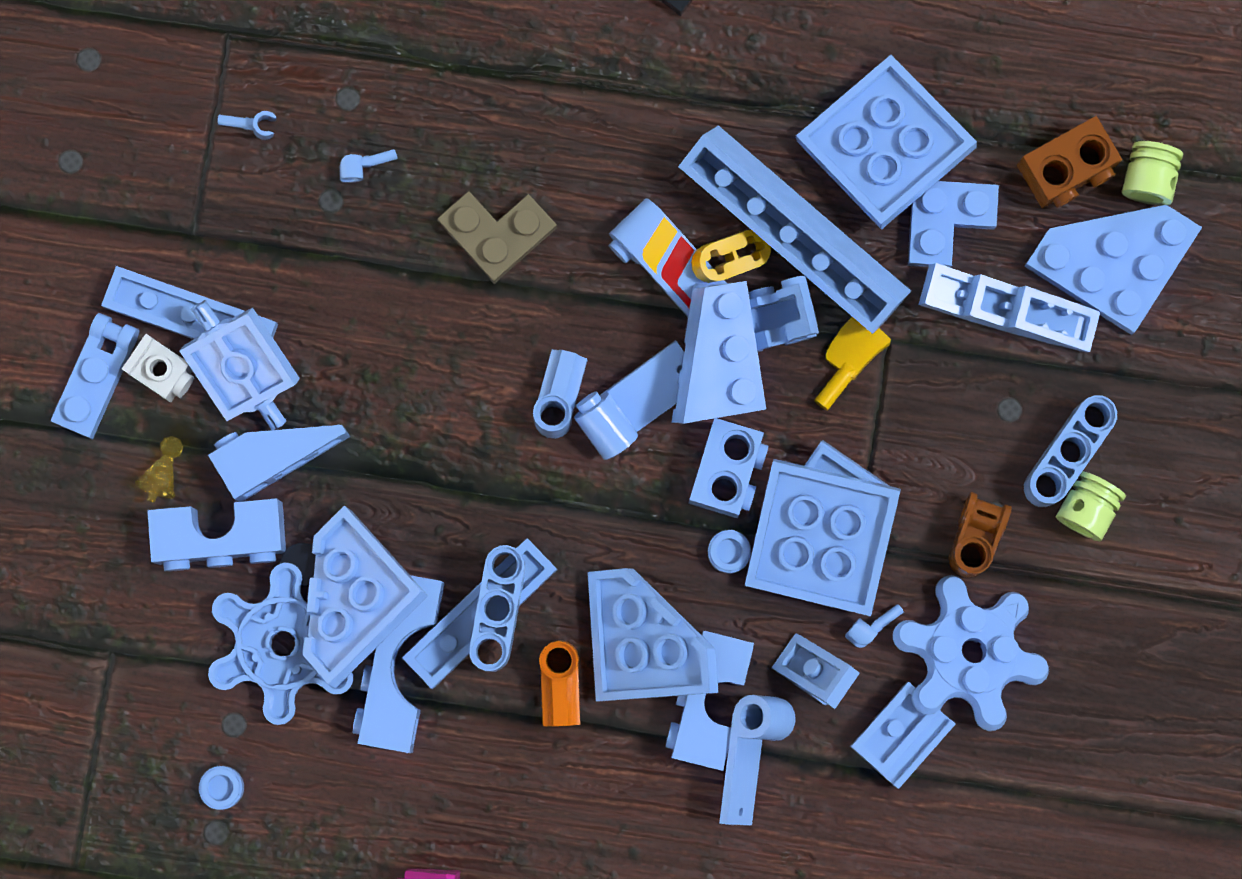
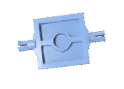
M203 300L191 308V312L194 313L205 331L198 338L185 344L180 349V353L225 420L228 421L243 412L259 410L271 431L282 426L287 420L283 417L273 400L279 393L294 386L300 378L253 307L232 319L219 321L207 300Z

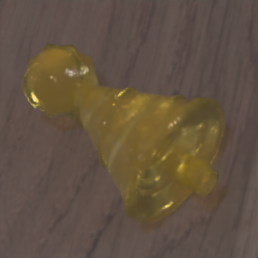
M169 436L162 440L159 449L163 456L155 461L154 465L147 472H144L139 480L135 481L137 487L149 493L147 500L155 503L157 496L167 499H174L176 496L173 479V458L179 457L184 447L181 440L176 437Z

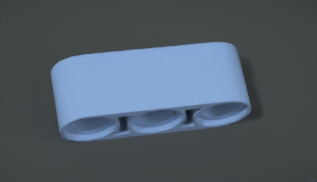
M1094 395L1085 399L1073 410L1025 480L1024 493L1031 504L1038 507H1048L1066 496L1116 423L1117 409L1109 398ZM1087 407H1096L1103 413L1104 422L1102 427H1093L1087 423L1085 419ZM1063 441H1071L1078 446L1080 457L1077 462H1069L1062 457L1060 447ZM1046 475L1055 482L1056 492L1053 497H1044L1038 492L1036 481L1039 476Z
M508 545L494 548L486 558L470 642V658L473 664L486 672H496L508 663L525 577V561L521 553L516 548ZM509 554L514 556L518 562L516 573L508 578L497 576L494 572L495 560L501 555ZM495 597L505 598L510 604L508 616L501 621L490 620L486 614L487 603ZM495 640L502 647L501 658L494 664H484L479 659L478 649L484 641Z

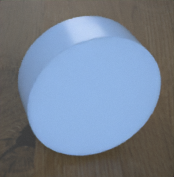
M735 530L719 532L712 538L708 546L710 563L716 570L722 573L731 574L742 570L751 556L749 541L743 534Z
M217 766L209 769L204 773L199 783L201 799L207 806L217 810L235 806L244 793V782L241 775L235 769L228 766Z

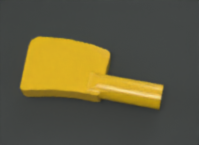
M851 317L840 329L825 355L826 360L838 370L814 401L821 408L828 411L850 381L855 380L864 367L890 345L891 339L880 328L872 334L856 319Z

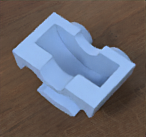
M798 276L781 281L783 289L777 290L776 293L773 286L749 292L757 352L782 344L786 346L815 337L819 333L806 276Z

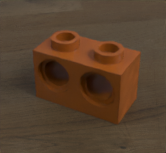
M1096 115L1024 155L1017 164V167L1041 208L1051 203H1054L1056 208H1059L1079 196L1076 189L1089 182L1095 188L1114 177L1116 174L1113 169L1120 163L1122 158ZM1090 147L1094 149L1099 156V163L1095 165L1085 163L1080 156V148ZM1052 167L1059 170L1063 177V183L1060 185L1048 183L1043 176V169Z

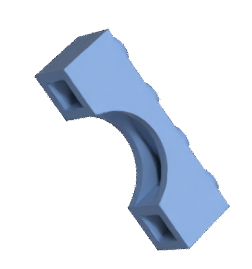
M417 576L411 577L425 591L428 597L375 648L373 666H365L361 683V691L368 692L365 708H357L353 724V734L359 735L358 744L413 753L421 710L409 703L401 694L395 680V660L399 649L411 635L422 629L437 625L445 585L442 581Z

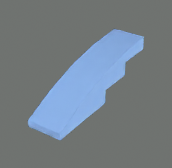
M938 263L929 264L918 304L1001 331L1082 352H1090L1100 315V311L1028 286L1016 287L981 274L973 276Z

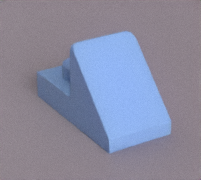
M795 633L772 666V669L823 705L828 704L834 709L860 674L849 664Z

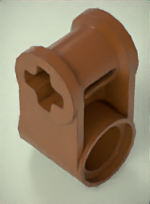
M969 493L962 509L958 530L949 553V564L955 574L963 578H973L989 568L998 543L1006 529L1012 506L1004 504L1000 507L978 499L976 493ZM970 546L978 550L981 556V562L978 567H968L963 563L960 556L963 547Z

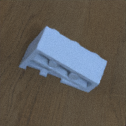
M747 281L693 289L684 341L686 347L683 366L679 372L678 383L680 385L676 409L673 410L672 423L684 424L766 410Z

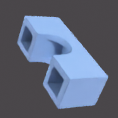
M278 499L234 502V525L225 536L217 539H209L202 534L198 523V510L191 506L148 510L151 562L158 565L163 564L164 571L189 570L190 562L205 560L209 568L232 566L233 558L249 557L250 564L275 562V554H283L286 551L283 502Z
M703 631L702 636L716 651L718 683L744 686L754 643ZM706 694L678 696L676 705L684 708L680 724L671 722L665 747L673 749L671 758L723 771L729 749L731 727L719 725L708 717L704 707Z

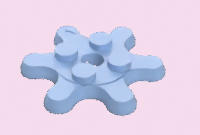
M280 563L271 571L270 592L262 602L250 604L243 601L238 595L224 593L219 595L212 605L214 618L233 631L236 642L234 649L229 655L217 659L211 664L208 673L210 682L214 687L221 690L232 689L243 681L257 683L264 692L263 714L269 722L276 725L286 724L293 718L296 710L295 695L303 685L314 683L322 686L329 693L342 694L347 692L353 683V673L351 672L336 688H333L324 681L303 656L304 638L308 637L310 614L307 613V602L303 600L301 595L302 573L298 567L291 563ZM282 631L291 633L295 638L294 650L288 656H279L272 649V639L277 633Z
M954 575L945 576L939 580L935 588V594L941 608L937 621L924 625L913 620H905L900 622L893 631V641L897 648L904 652L918 654L927 665V676L913 691L912 702L917 711L930 715L938 712L948 699L954 697L962 698L972 706L978 726L987 731H996L1005 724L1007 718L1006 709L1001 699L1004 686L1012 681H1020L1028 685H1038L1049 674L1047 661L1041 655L1021 650L1014 640L1016 626L1028 615V601L1020 593L1008 592L1001 596L993 607L980 608L970 601L967 586L962 579ZM965 641H974L981 644L980 647L983 652L981 662L971 663L963 657L961 650Z

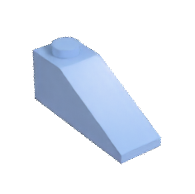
M342 425L247 432L241 436L234 432L214 444L217 450L208 456L233 498L238 502H243L348 439L350 436Z

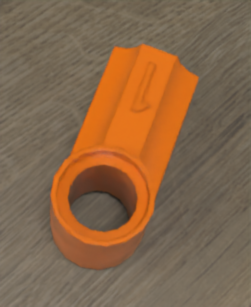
M558 640L551 642L540 653L543 726L581 725L579 656L575 647L567 641ZM564 648L571 655V666L565 672H555L548 666L547 657L552 649Z

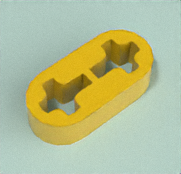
M752 230L742 231L698 248L692 256V270L695 276L703 282L722 281L765 264L770 257L771 246ZM747 243L755 244L756 251L751 255L738 257L736 250L746 247ZM725 256V263L717 265L715 269L707 268L706 261H709L711 257Z

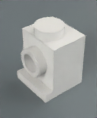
M145 334L122 367V370L169 402H172L175 396L181 398L194 380V376L191 375L193 371L186 360L147 334ZM158 362H165L167 365V371L162 376H155L153 374V369Z

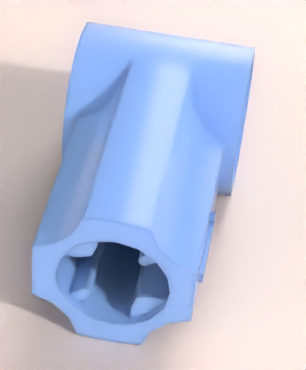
M551 350L540 394L533 409L534 423L541 435L556 439L564 436L569 431L588 361L587 358L565 350ZM549 407H558L564 412L565 417L560 424L550 426L541 420L543 411Z

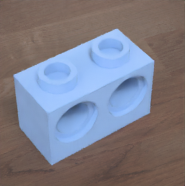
M714 418L688 504L734 518H738L741 509L749 511L756 490V486L749 484L753 468L762 470L769 447L761 443L764 432ZM733 438L743 440L748 447V455L741 460L729 458L724 451V444L728 440ZM719 479L730 480L736 488L735 497L729 501L718 500L712 493V484Z

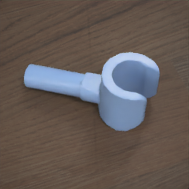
M269 111L259 112L254 118L219 115L218 125L252 130L257 138L268 140L274 136V132L262 131L257 124L261 120L274 122L277 118Z
M395 149L364 157L356 154L346 155L341 160L339 166L340 180L348 183L362 181L363 168L396 160L397 154Z
M897 604L877 618L871 626L859 618L845 634V637L856 647L863 648L873 641L883 627L903 614L904 611Z

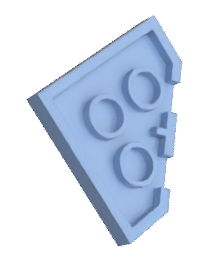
M1162 205L1050 228L1024 267L1085 306L1100 311L1102 317L1132 335L1141 324L1202 227L1168 205Z
M343 506L314 535L312 553L316 555L314 578H310L307 602V613L310 614L308 637L304 638L303 656L324 681L333 688H336L428 597L425 591L352 510L346 506Z
M628 568L588 572L596 701L718 693L715 648L634 569Z

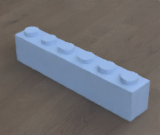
M720 126L703 134L678 166L872 334L890 317L911 292L910 289Z

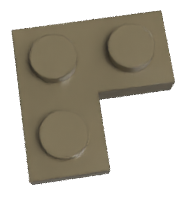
M468 191L437 219L441 226L494 284L557 229V224L529 194L499 221H496Z

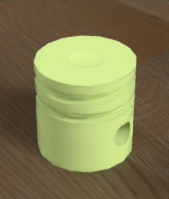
M1134 142L1132 145L1133 152L1129 158L1131 162L1127 167L1122 194L1129 199L1146 204L1170 205L1173 202L1179 175L1177 171L1181 167L1180 161L1183 158V152L1173 146L1159 142Z
M1082 471L1078 477L1080 481L1076 480L1073 484L1075 490L1069 491L1055 517L1077 533L1100 542L1116 516L1113 510H1119L1121 504L1118 501H1124L1126 495L1106 480Z

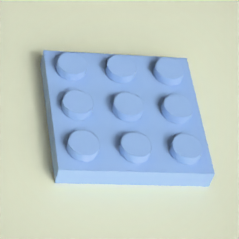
M892 55L888 56L796 135V140L803 149L881 230L977 148V141Z
M774 459L745 586L871 616L901 489Z

